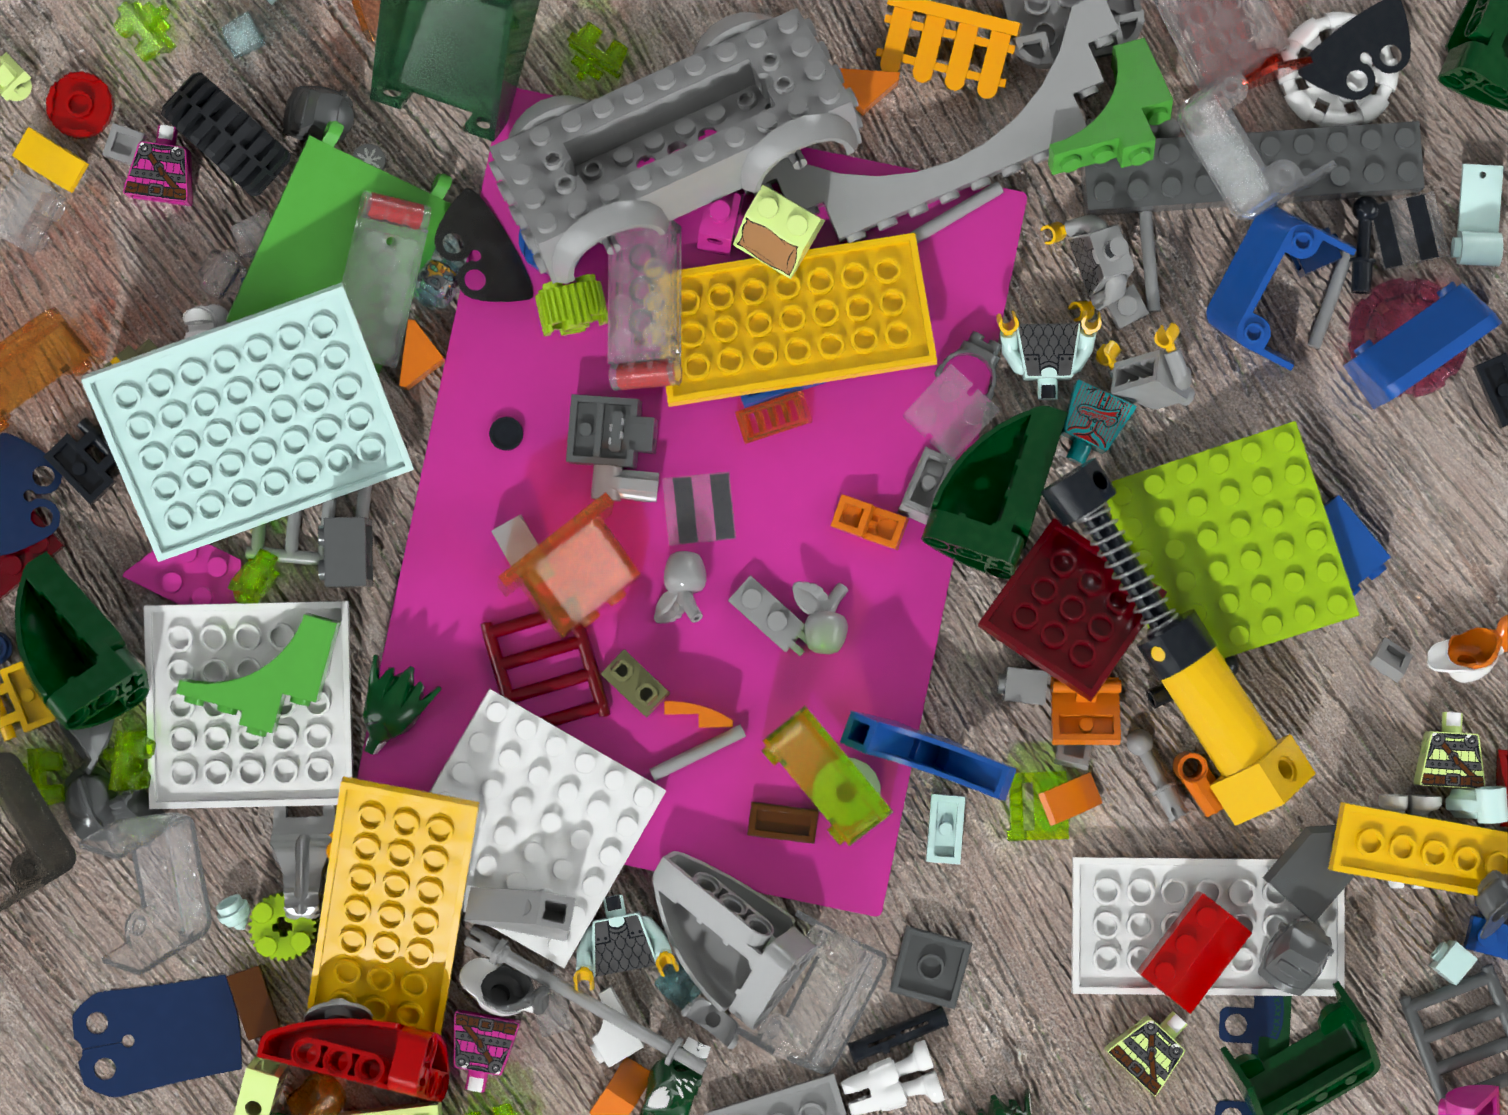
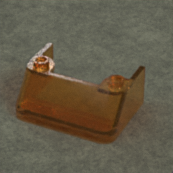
M56 307L42 312L0 342V433L9 427L7 421L11 418L10 413L58 378L64 374L71 375L73 373L76 377L81 376L92 368L91 362L98 365L104 362L74 318Z

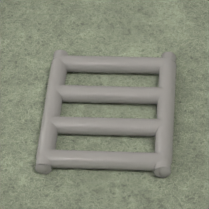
M372 485L358 490L355 517L369 518ZM337 498L323 502L321 525H324V518H335ZM301 510L288 515L284 549L265 547L267 523L253 528L251 547L247 546L245 558L318 566L319 560H324V547L319 546L318 552L298 550Z

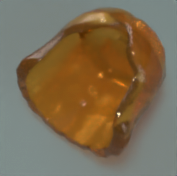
M314 1073L306 1078L301 1086L287 1095L286 1102L292 1115H337L343 1110L347 1102V1096L341 1083L333 1076ZM317 1092H319L320 1098L318 1100L316 1099Z

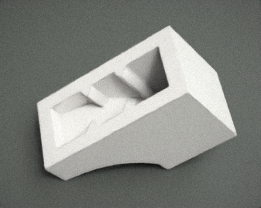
M612 985L599 992L598 995L602 1003L630 1018ZM603 1019L600 1031L592 1036L594 1044L590 1045V1048L599 1063L605 1061L609 1068L644 1048L645 1043Z

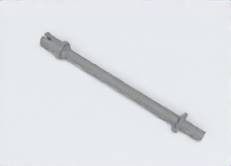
M477 926L470 930L469 934L477 937L481 942L467 936L464 945L490 958L489 962L493 965L506 963L666 1054L665 1064L667 1066L674 1059L701 1075L706 1070L708 1062L681 1048L683 1038L679 1037L672 1043L579 989L576 991L574 986L512 952L508 945L509 941L503 938L498 940Z

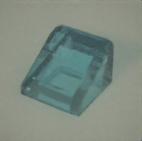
M249 11L241 14L221 28L235 59L265 46Z
M676 959L679 970L676 972L673 964H670L664 971L665 976L660 975L654 985L664 996L683 1010L685 1005L697 998L701 991Z

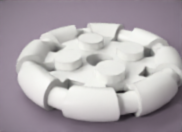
M1329 12L1325 13L1322 18L1315 20L1312 17L1306 20L1288 37L1287 41L1289 44L1285 51H1281L1279 57L1278 80L1279 85H1283L1286 93L1284 99L1298 117L1305 122L1310 120L1318 124V128L1369 124L1385 111L1389 105L1387 100L1391 92L1396 91L1399 71L1388 74L1381 72L1375 66L1372 67L1371 54L1368 52L1362 53L1360 60L1362 63L1368 64L1375 74V85L1379 87L1375 95L1369 94L1361 100L1346 99L1322 90L1306 81L1308 89H1298L1295 80L1302 78L1297 72L1303 62L1297 57L1300 50L1311 53L1322 43L1319 32L1328 30L1331 35L1354 18L1356 14ZM1393 45L1383 47L1380 52L1381 61L1388 66L1398 64L1397 58H1393L1390 50ZM1354 70L1348 74L1346 83L1351 90L1361 91L1367 86L1368 79L1362 71ZM1316 101L1328 105L1325 113L1314 108ZM1353 102L1356 111L1348 114L1345 111L1344 105Z

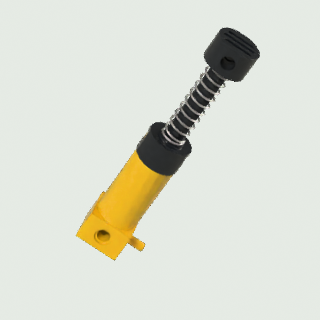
M1092 458L1051 483L1040 493L1062 527L1074 521L1076 523H1084L1086 527L1083 530V534H1091L1093 537L1090 545H1098L1100 548L1097 556H1105L1107 559L1105 568H1112L1114 570L1112 579H1119L1121 581L1119 590H1127L1128 592L1126 601H1134L1136 606L1133 612L1143 615L1140 623L1150 626L1146 637L1137 644V647L1157 679L1161 680L1220 772L1221 776L1210 785V788L1234 825H1239L1284 805L1316 774L1291 733L1277 740L1274 738L1217 649L1216 642L1196 611L1192 609L1178 614L1173 613L1176 610L1174 608L1169 610L1165 604L1168 597L1162 599L1158 593L1161 586L1155 588L1151 582L1154 575L1147 576L1144 571L1147 564L1140 565L1136 557L1140 553L1133 554L1129 546L1133 541L1126 543L1122 535L1126 530L1119 531L1115 525L1118 519L1112 520L1108 515L1111 508L1103 507L1107 500L1117 494V491L1097 459Z

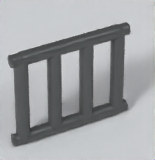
M1487 964L1481 968L1482 972L1462 979L1457 986L1449 984L1411 998V995L1399 998L1402 1011L1438 1104L1440 1099L1445 1098L1448 1093L1442 1077L1443 1074L1508 1050V1001L1493 964ZM1487 985L1494 1004L1424 1030L1417 1011ZM1500 1018L1506 1036L1441 1061H1436L1430 1045L1431 1042L1491 1019ZM1508 1072L1474 1085L1499 1086V1090L1508 1087Z

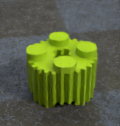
M595 274L576 277V282L569 285H563V283L558 282L554 284L548 282L542 285L543 289L538 291L539 294H536L535 300L544 336H551L554 330H560L561 336L572 335L586 331V328L590 327V323L598 321L599 326L610 322L602 284L596 280Z
M284 891L264 898L263 901L255 906L252 910V915L249 917L252 919V922L248 923V926H251L248 933L252 934L250 940L255 941L253 946L256 947L257 952L264 957H270V960L276 958L277 961L296 959L312 948L311 945L316 943L315 938L318 937L317 931L319 930L318 923L320 919L317 917L314 919L300 917L295 920L286 917L283 908L285 904ZM281 917H284L285 922L292 923V929L287 931L288 935L283 934V931L278 929Z

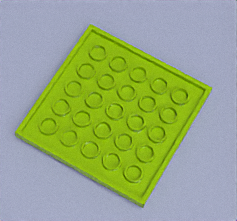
M1296 421L1111 481L1117 494L1107 500V504L1111 508L1112 519H1118V522L1115 523L1119 531L1126 530L1122 536L1126 543L1133 541L1129 547L1133 554L1140 553L1136 557L1140 565L1147 564L1144 568L1147 576L1154 575L1151 582L1167 591L1165 597H1168V600L1165 604L1169 610L1174 608L1176 610L1173 613L1182 614L1194 609L1216 642V647L1223 658L1360 616Z

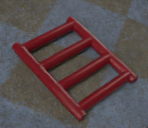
M576 596L566 599L565 604L493 625L492 622L480 624L501 696L517 704L520 701L588 681L593 701L544 715L540 718L554 726H558L598 714L599 717H606L611 714ZM569 617L574 633L573 637L509 656H502L498 637ZM576 649L579 650L584 669L512 690L507 670Z

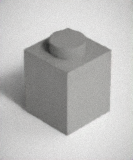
M1006 667L1005 674L999 673L997 693L1003 694L1002 701L1045 705L1048 673L1042 670Z

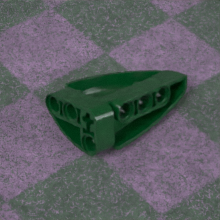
M1037 406L998 424L981 436L961 455L941 483L933 500L921 540L936 551L970 568L998 578L1010 579L1016 571L1021 552L1026 546L1042 496L1040 492L1045 487L1068 412L1051 406Z
M47 551L28 562L23 570L17 591L15 631L18 651L24 670L33 689L45 706L66 730H79L108 722L139 705L149 693L147 671L126 649V643L118 630Z

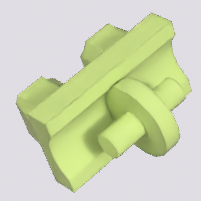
M5 52L0 56V95L6 101L9 99L12 101L24 100L32 90L31 77Z

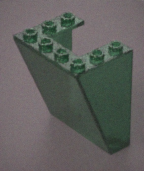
M381 0L370 99L401 110L412 94L416 93L472 113L463 126L464 132L494 142L509 120L540 0ZM394 90L399 92L401 95L388 96L384 93V91ZM488 122L490 123V127L481 128L477 125V123Z

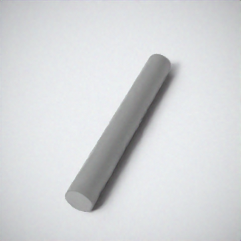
M996 181L910 233L916 234L918 244L1001 195L1004 191L999 182Z
M1141 211L1138 213L1147 310L1149 312L1161 311L1152 211Z
M1345 251L1340 252L1342 258L1337 261L1307 344L1315 349L1321 348L1351 264L1349 258H1353V255Z
M740 724L649 770L654 780L657 781L746 737Z

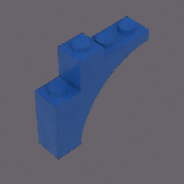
M852 710L840 740L841 744L864 754L925 771L1003 801L1006 800L1017 770L1012 766L973 751L969 747L946 737L922 732L895 720Z

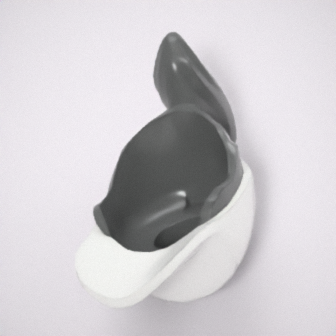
M476 958L467 962L459 972L461 985L477 999L479 1006L483 1010L491 1014L505 1017L527 1011L539 1015L543 1014L548 1007L550 989L544 985L535 989L527 975L509 965L499 963L493 965L489 962V959Z

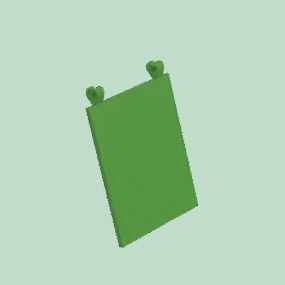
M329 121L321 141L308 135L225 321L230 323L330 286L343 283L379 375L421 282L420 279L418 281V276L422 279L420 273L424 272L436 248L434 240L437 228L451 206V203L443 200L453 180L446 174H437L430 193L335 148L344 126L337 121ZM370 195L422 207L424 213L421 225L414 227L366 215V206Z

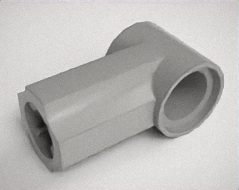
M595 464L593 467L591 499L620 502L621 499L657 502L659 473L624 470V467Z

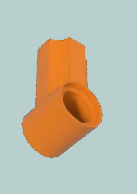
M1191 751L1179 753L1172 763L1174 774L1182 781L1207 818L1221 811L1223 806L1210 788V785L1216 778L1208 768L1206 760L1201 755ZM1194 758L1198 764L1197 771L1191 776H1186L1183 772V764L1187 759Z

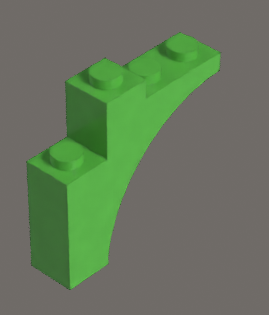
M1145 38L1113 46L1111 68L1115 79L1113 94L1103 111L1088 126L1062 141L1050 144L1048 166L1052 175L1062 172H1073L1078 168L1095 163L1103 164L1114 158H1117L1121 168L1131 165L1138 166L1153 160L1156 139L1149 125L1155 126L1164 121L1171 120L1173 97Z
M306 613L303 615L302 622L290 643L276 658L258 671L227 681L209 682L184 678L179 680L176 694L185 696L184 702L198 706H204L205 701L217 704V710L223 713L237 715L238 710L242 711L239 725L246 726V732L249 734L266 737L267 732L274 733L277 731L286 695L291 696L290 702L303 706H310L311 702L316 703L320 701L341 622Z

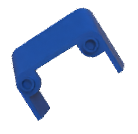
M1277 206L1263 207L1254 217L1207 306V320L1211 326L1245 348L1292 371L1294 367L1293 359L1266 346L1271 337L1270 325L1266 319L1253 313L1285 252L1296 258H1309L1317 252L1322 241L1353 256L1357 249L1352 244Z
M1452 281L1437 292L1440 299L1375 344L1369 339L1356 348L1354 353L1357 356L1344 364L1343 367L1372 408L1375 409L1405 392L1499 326L1502 322L1496 313L1464 283L1456 286L1454 281Z

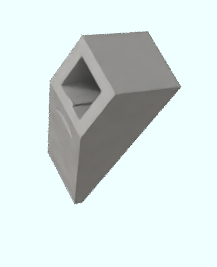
M471 887L464 921L565 942L570 931L576 898L542 891Z

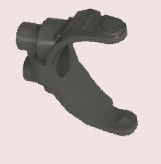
M972 331L968 341L964 340L956 352L947 356L943 363L937 367L934 374L936 378H939L943 374L945 365L955 357L969 355L978 358L985 363L991 374V387L989 392L986 393L984 402L989 403L994 396V388L997 382L996 366L1000 359L997 355L1002 345L993 340L986 343L983 341L984 336L982 334Z

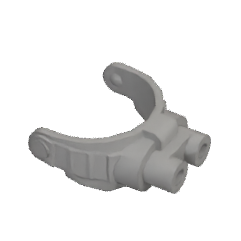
M695 998L692 1002L685 1005L681 1011L683 1017L691 1019L723 1042L728 1049L732 1050L735 1048L740 1033L737 1021L726 1012L719 1011L711 1002L704 998Z

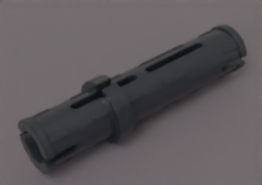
M939 1006L934 1010L909 1018L883 1030L881 1027L874 1029L875 1033L854 1042H849L847 1045L854 1063H857L862 1059L881 1052L884 1055L890 1053L891 1048L917 1039L942 1027H947L949 1022L943 1007ZM924 1022L929 1023L907 1033L901 1034L902 1031L922 1024ZM889 1036H896L892 1039H889L872 1047H868L869 1044H872Z

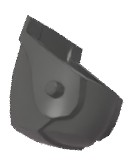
M323 86L295 87L285 108L283 133L303 142H306L308 135L321 141L327 123L329 121H337L344 126L337 142L343 141L355 123L353 101L347 96L348 92L346 90L338 92Z
M55 718L61 731L83 760L80 771L90 775L98 763V758L103 749H106L109 743L115 719L90 728L66 730Z
M1295 919L1288 925L1280 922L1278 926L1279 931L1276 932L1267 945L1261 965L1258 968V974L1277 989L1301 996L1320 976L1329 956L1333 955L1334 949H1332L1331 938L1326 936L1324 930L1319 925Z

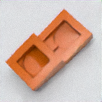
M842 494L830 526L898 551L909 519Z
M664 701V715L698 714L699 728L733 727L732 719L713 709L686 702Z
M1091 772L1079 775L1038 794L1050 826L1103 803Z

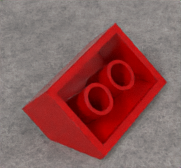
M1197 891L1136 972L1191 1014L1251 936L1252 932L1207 895Z

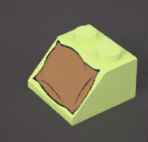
M762 184L761 190L758 191L743 218L733 245L792 279L825 220Z

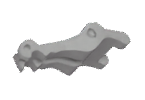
M323 805V816L288 817V806L274 807L270 847L273 852V858L278 863L283 874L285 900L283 908L286 917L295 920L300 917L314 919L320 916L323 876L328 869L329 863L325 850L332 841L329 834L334 830L335 805Z

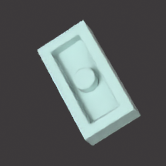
M931 794L926 862L960 865L965 809L964 796Z

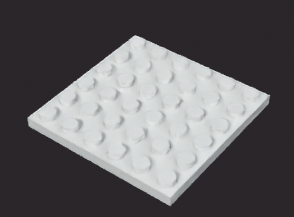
M349 601L145 605V670L147 671L149 693L146 697L149 809L337 805L340 783L343 776L354 778ZM306 613L341 622L320 701L316 703L311 702L310 706H303L290 702L291 696L286 695L277 731L274 733L267 732L266 737L249 734L246 732V726L239 725L242 711L238 710L237 715L223 713L217 710V704L205 701L204 706H198L184 702L185 696L176 694L179 680L184 678L209 682L227 681L258 671L276 658L290 643L302 622L303 615Z
M489 689L430 790V793L480 802L462 911L466 912L471 887L542 891L576 898L570 931L565 942L492 927L565 968L667 790Z

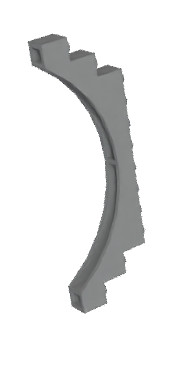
M1084 0L1071 7L1059 53L1039 90L1019 115L984 144L955 160L918 172L886 176H866L836 173L808 164L802 168L800 163V169L796 170L788 157L772 167L764 177L762 184L773 189L772 185L778 183L783 196L815 215L820 213L818 208L824 206L839 242L847 240L848 243H852L866 238V231L877 226L879 231H883L898 224L896 218L909 213L912 218L929 210L927 205L940 200L941 204L953 201L960 197L959 191L971 186L972 191L983 188L991 183L989 178L1002 173L1003 177L1011 176L1022 170L1021 164L1033 160L1034 164L1047 160L1049 158L1050 144L1062 141L1087 126L1075 97L1079 96L1080 100H1085L1099 93L1098 87L1102 86L1104 82L1090 47L1094 46L1095 50H1099L1114 42L1113 37L1119 31L1107 1ZM744 189L746 196L753 193L754 197H756L758 193L750 192Z

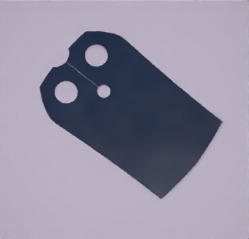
M226 974L162 985L98 992L82 1003L72 1015L74 1039L81 1044L83 1049L81 1060L78 1061L83 1083L91 1090L108 1097H122L186 1080L242 1069L239 1020ZM100 1012L107 1017L108 1026L103 1033L94 1034L88 1030L86 1021L90 1014ZM125 1035H131L134 1038V1044L131 1047H125L119 1042H122V1038ZM108 1058L114 1062L116 1072L112 1078L102 1080L96 1076L94 1066L99 1059Z

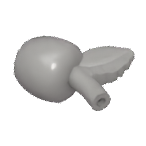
M677 551L669 556L664 569V585L668 591L663 593L656 606L654 620L659 624L675 622L676 619L682 617L684 612H686L692 623L700 621L703 617L693 594L701 592L705 587L707 580L705 565L700 555L690 551Z
M805 581L795 582L792 586L794 599L799 608L809 614L804 625L805 640L808 648L819 654L838 652L845 642L848 623L843 615L835 611L840 601L847 594L848 588L838 583L828 596L823 591V588L814 583Z

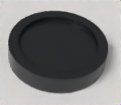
M501 417L494 421L490 427V440L500 450H513L523 440L522 426L514 418Z

